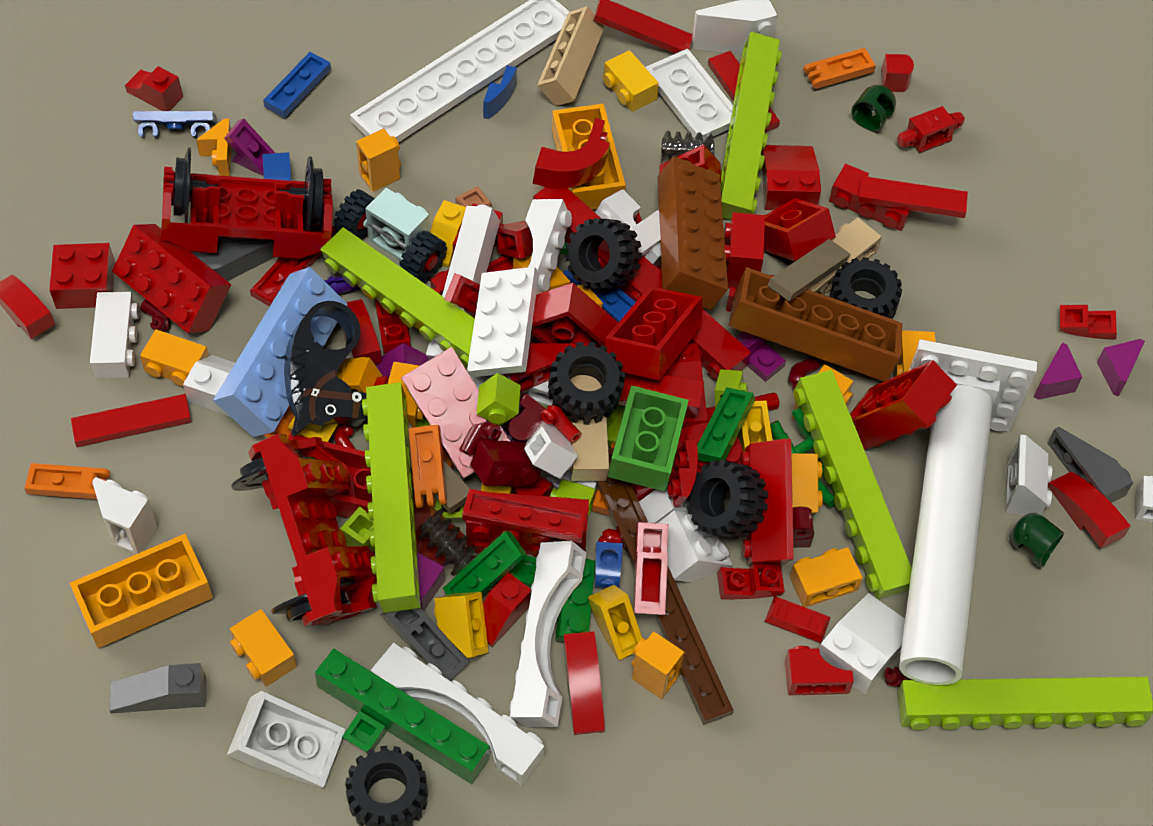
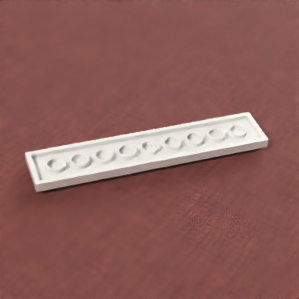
M557 0L527 1L350 114V121L365 136L384 128L390 137L394 136L400 142L503 75L506 66L515 67L555 41L569 11Z

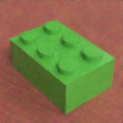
M631 385L608 477L666 492L689 400Z

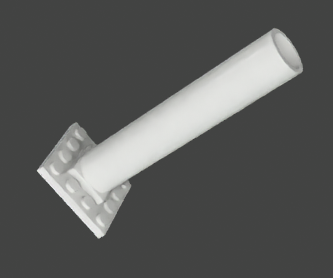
M920 339L909 370L934 360L957 386L950 394L952 396L950 402L935 414L937 419L930 429L899 670L904 676L917 682L932 685H948L959 681L962 678L990 428L994 431L1010 432L1036 374L1037 362Z

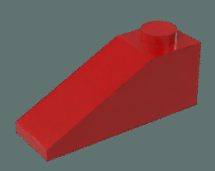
M530 343L526 372L501 375L521 385L520 393L549 381L551 366L559 352L564 353L565 348L569 345L575 348L576 343Z

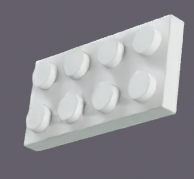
M688 49L645 67L659 82V94L697 143L729 130L733 108L732 103Z
M535 267L482 273L467 372L471 377L495 375L496 373L526 372L539 272Z

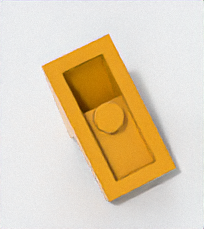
M229 119L221 120L196 140L199 155L212 156L213 166L218 167L220 176H230L232 146L224 139L231 130Z

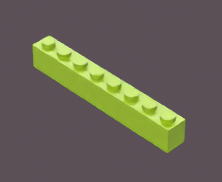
M752 31L743 46L721 170L723 218L730 220L732 212L754 214L757 206V199H754V193H757L761 182V177H757L764 163V156L761 155V151L765 148L768 134H765V128H768L772 115L768 112V109L774 101L775 92H772V86H775L778 78V71H775V67L778 66L782 51L778 50L779 39Z
M344 227L320 249L325 258L324 265L332 273L339 272L350 286L354 287L357 285L360 287L367 298L378 300L388 313L392 314L395 312L398 314L405 325L410 328L414 326L419 329L420 334L429 342L434 340L443 351L452 347L463 366L468 368L475 318L456 305L445 301L442 295Z
M828 370L800 378L793 391L794 400L797 406H801L804 413L803 421L805 428L813 436L815 454H818V458H821L824 464L825 479L833 487L835 493L834 502L839 511L842 510L845 518L844 526L846 533L850 538L852 537L856 546V559L860 565L863 564L867 574L865 579L870 592H874L878 600L909 591L912 572L911 565L833 371Z
M398 382L366 387L367 399H362L364 416H368V424L363 426L366 442H369L370 448L365 450L366 465L368 468L371 467V475L366 476L368 493L372 494V502H368V513L370 520H374V529H369L370 543L372 547H375V556H371V568L373 575L377 574V584L372 585L374 602L380 603L384 613L421 608L407 401L402 384Z
M1148 677L960 679L948 685H932L914 680H903L897 692L901 727H911L913 730H924L930 726H942L946 730L957 729L960 726L986 729L992 725H1004L1007 729L1019 728L1022 725L1048 728L1056 724H1065L1069 728L1080 727L1084 724L1109 727L1120 723H1126L1130 727L1144 725L1153 715V699Z

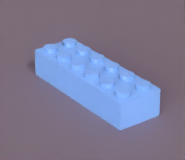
M311 267L289 274L213 399L222 410L252 437L274 432L289 406L285 388L284 362L288 341L296 326L317 303L336 301L346 306L348 305ZM325 316L312 318L310 329L314 337L313 341H317L320 345L324 346L337 321Z

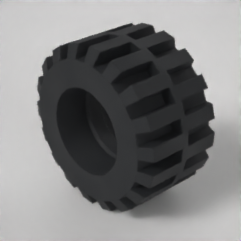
M595 218L584 221V224H579L575 227L577 232H571L569 236L571 243L566 244L569 255H565L566 261H570L568 266L569 272H575L573 278L576 281H582L581 285L585 287L616 289L618 286H625L628 284L627 280H633L636 276L634 270H639L641 266L638 264V259H642V253H639L638 248L642 247L640 241L635 240L638 236L637 233L630 230L631 226L627 223H621L619 220ZM606 240L610 248V258L607 265L602 268L598 261V249L602 241Z
M863 257L861 261L855 258L851 260V263L845 262L842 264L841 269L838 268L829 296L892 319L895 316L901 298L902 283L901 279H897L898 274L896 271H890L888 264L882 265L878 259L870 261L869 257ZM865 291L872 294L876 298H863L857 295L855 292Z
M583 342L576 343L575 348L569 345L565 348L564 353L559 352L556 360L553 361L548 382L549 400L553 399L552 405L559 406L566 416H571L572 422L577 423L578 419L583 420V424H590L591 419H594L596 423L600 422L603 415L608 418L612 414L613 409L616 410L624 387L625 372H622L623 365L621 361H616L617 355L613 351L607 353V347L603 345L600 348L595 347L593 342H589L588 346H584ZM578 375H588L595 378L602 387L594 391H584L577 388L570 379Z
M724 460L710 461V465L704 464L701 467V473H696L693 488L686 499L690 503V506L687 507L688 514L693 515L691 521L693 524L698 525L700 531L707 532L710 535L728 538L748 536L749 531L754 532L758 528L757 522L763 521L765 517L762 515L763 510H767L768 504L765 503V498H768V491L763 489L766 485L764 479H760L758 471L752 470V467ZM730 489V503L725 510L724 497L727 490Z
M387 745L380 746L381 751L375 752L374 748L367 750L368 756L366 758L360 755L356 759L357 766L351 765L348 770L349 778H346L345 782L346 796L352 817L355 816L356 822L360 826L364 824L366 826H413L412 821L414 819L419 821L422 817V809L426 810L427 780L425 770L422 771V764L418 759L413 760V754L409 751L402 754L400 747L394 746L393 751H389ZM383 779H396L406 787L403 795L390 803L374 801L368 795L371 787Z

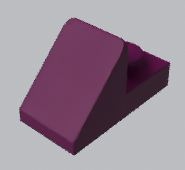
M244 118L240 119L224 137L237 152L232 161L259 175H264L263 154L275 152Z
M741 332L735 337L751 351L747 367L763 381L767 382L785 367L786 360L769 347L763 338L747 332Z

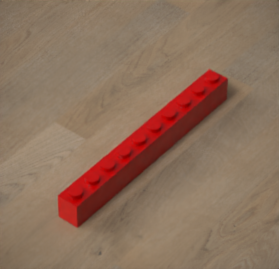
M544 187L533 195V200L563 199L572 215L571 225L567 228L564 237L566 243H571L569 236L571 232H577L575 227L579 224H584V221L588 219L601 218L568 188L555 189ZM606 240L602 241L598 249V261L602 268L607 265L610 258V248ZM642 256V259H638V264L641 266L639 270H634L636 276L633 280H627L628 284L625 286H618L635 302H637L649 286L662 288V272L644 256ZM702 308V326L688 343H697L701 365L713 379H718L720 369L742 371L747 367L751 351Z

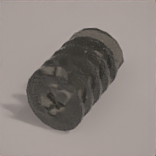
M666 130L661 142L660 163H663L665 156H668V159L671 160L673 156L678 157L701 145H705L714 155L715 141L712 133L708 132L705 140H703L701 132H697L695 139H693L691 132L687 131L683 139L680 131H676L674 138H672L670 131Z
M441 508L433 513L416 530H422L418 537L420 541L426 538L430 539L426 546L428 550L436 546L438 547L434 555L436 559L444 555L446 556L442 566L454 565L451 575L455 576L477 556H473L476 545L472 544L465 547L468 540L467 535L457 538L460 528L457 526L449 529L452 522L450 517L440 520L444 513V510Z

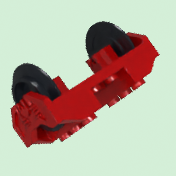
M188 147L184 158L176 157L175 172L173 167L164 166L161 241H170L187 251L217 253L218 236L272 239L273 257L303 258L320 252V249L331 239L333 212L331 179L323 178V169L314 167L311 156L307 159L304 182L190 173L191 147ZM190 202V218L188 223V209ZM171 206H173V216L181 217L183 223L170 222ZM321 220V232H309L311 226H319Z
M278 433L253 444L248 451L252 462L240 469L241 477L232 483V489L234 491H247L264 488L272 509H279L297 563V566L292 567V571L295 577L294 584L298 596L275 606L271 610L272 614H286L288 622L302 620L304 627L317 624L326 625L348 619L376 608L372 585L377 584V574L373 575L371 568V556L375 555L369 549V546H346L345 535L339 529L336 520L337 510L330 501V497L349 490L347 482L348 473L341 464V461L324 447L321 437H311L296 441L288 440L286 434Z

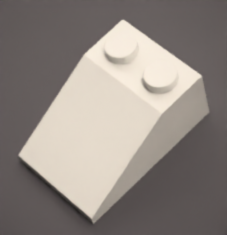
M738 0L695 11L691 46L696 50L721 53L731 51L733 54L742 55L743 46L751 31L774 38L778 15L770 0Z
M868 593L837 623L819 647L820 655L826 662L836 668L852 670L854 679L852 686L866 695L901 651L905 618Z
M260 691L250 697L227 756L263 771L324 788L346 729Z

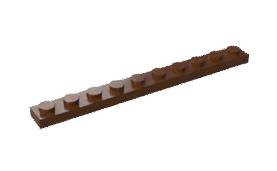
M614 447L611 448V449H608L609 468H610V463H611V459H612ZM607 475L606 481H596L635 569L636 524L638 522L648 523L631 483L610 478ZM667 565L665 615H655L665 639L684 651L680 673L703 724H707L731 715L733 708Z

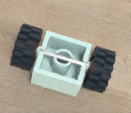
M385 188L376 198L359 189H356L355 192L352 191L350 197L346 196L344 198L345 202L339 205L341 209L336 211L335 216L337 218L333 220L335 231L339 232L344 227L361 240L362 237L365 238L368 232L371 243L400 260V267L423 283H426L427 279L430 280L433 277V273L438 271L437 267L442 265V258L446 256L447 246L446 242L430 233L429 214L424 208L415 206L407 201L403 195L394 193L388 188Z

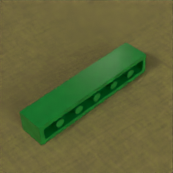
M333 648L315 671L318 688L356 712L360 710L383 724L389 733L471 785L489 761L490 746L336 649Z

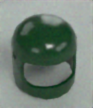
M882 85L867 87L852 106L851 113L853 119L859 126L869 131L881 130L887 121V117L891 116L896 109L895 95L890 89Z
M1028 513L1014 525L1010 538L1017 550L1023 545L1028 546L1035 554L1033 562L1040 568H1043L1065 532L1041 514Z

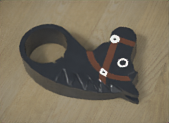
M323 301L314 305L296 326L288 341L284 362V376L287 399L295 416L291 431L292 436H296L305 428L318 433L321 428L333 423L356 427L368 419V416H364L362 399H367L366 393L351 391L349 385L335 374L337 368L357 345L361 332L356 315L342 303ZM325 316L337 321L346 334L345 348L338 350L322 349V345L317 341H313L314 337L310 329L311 319Z

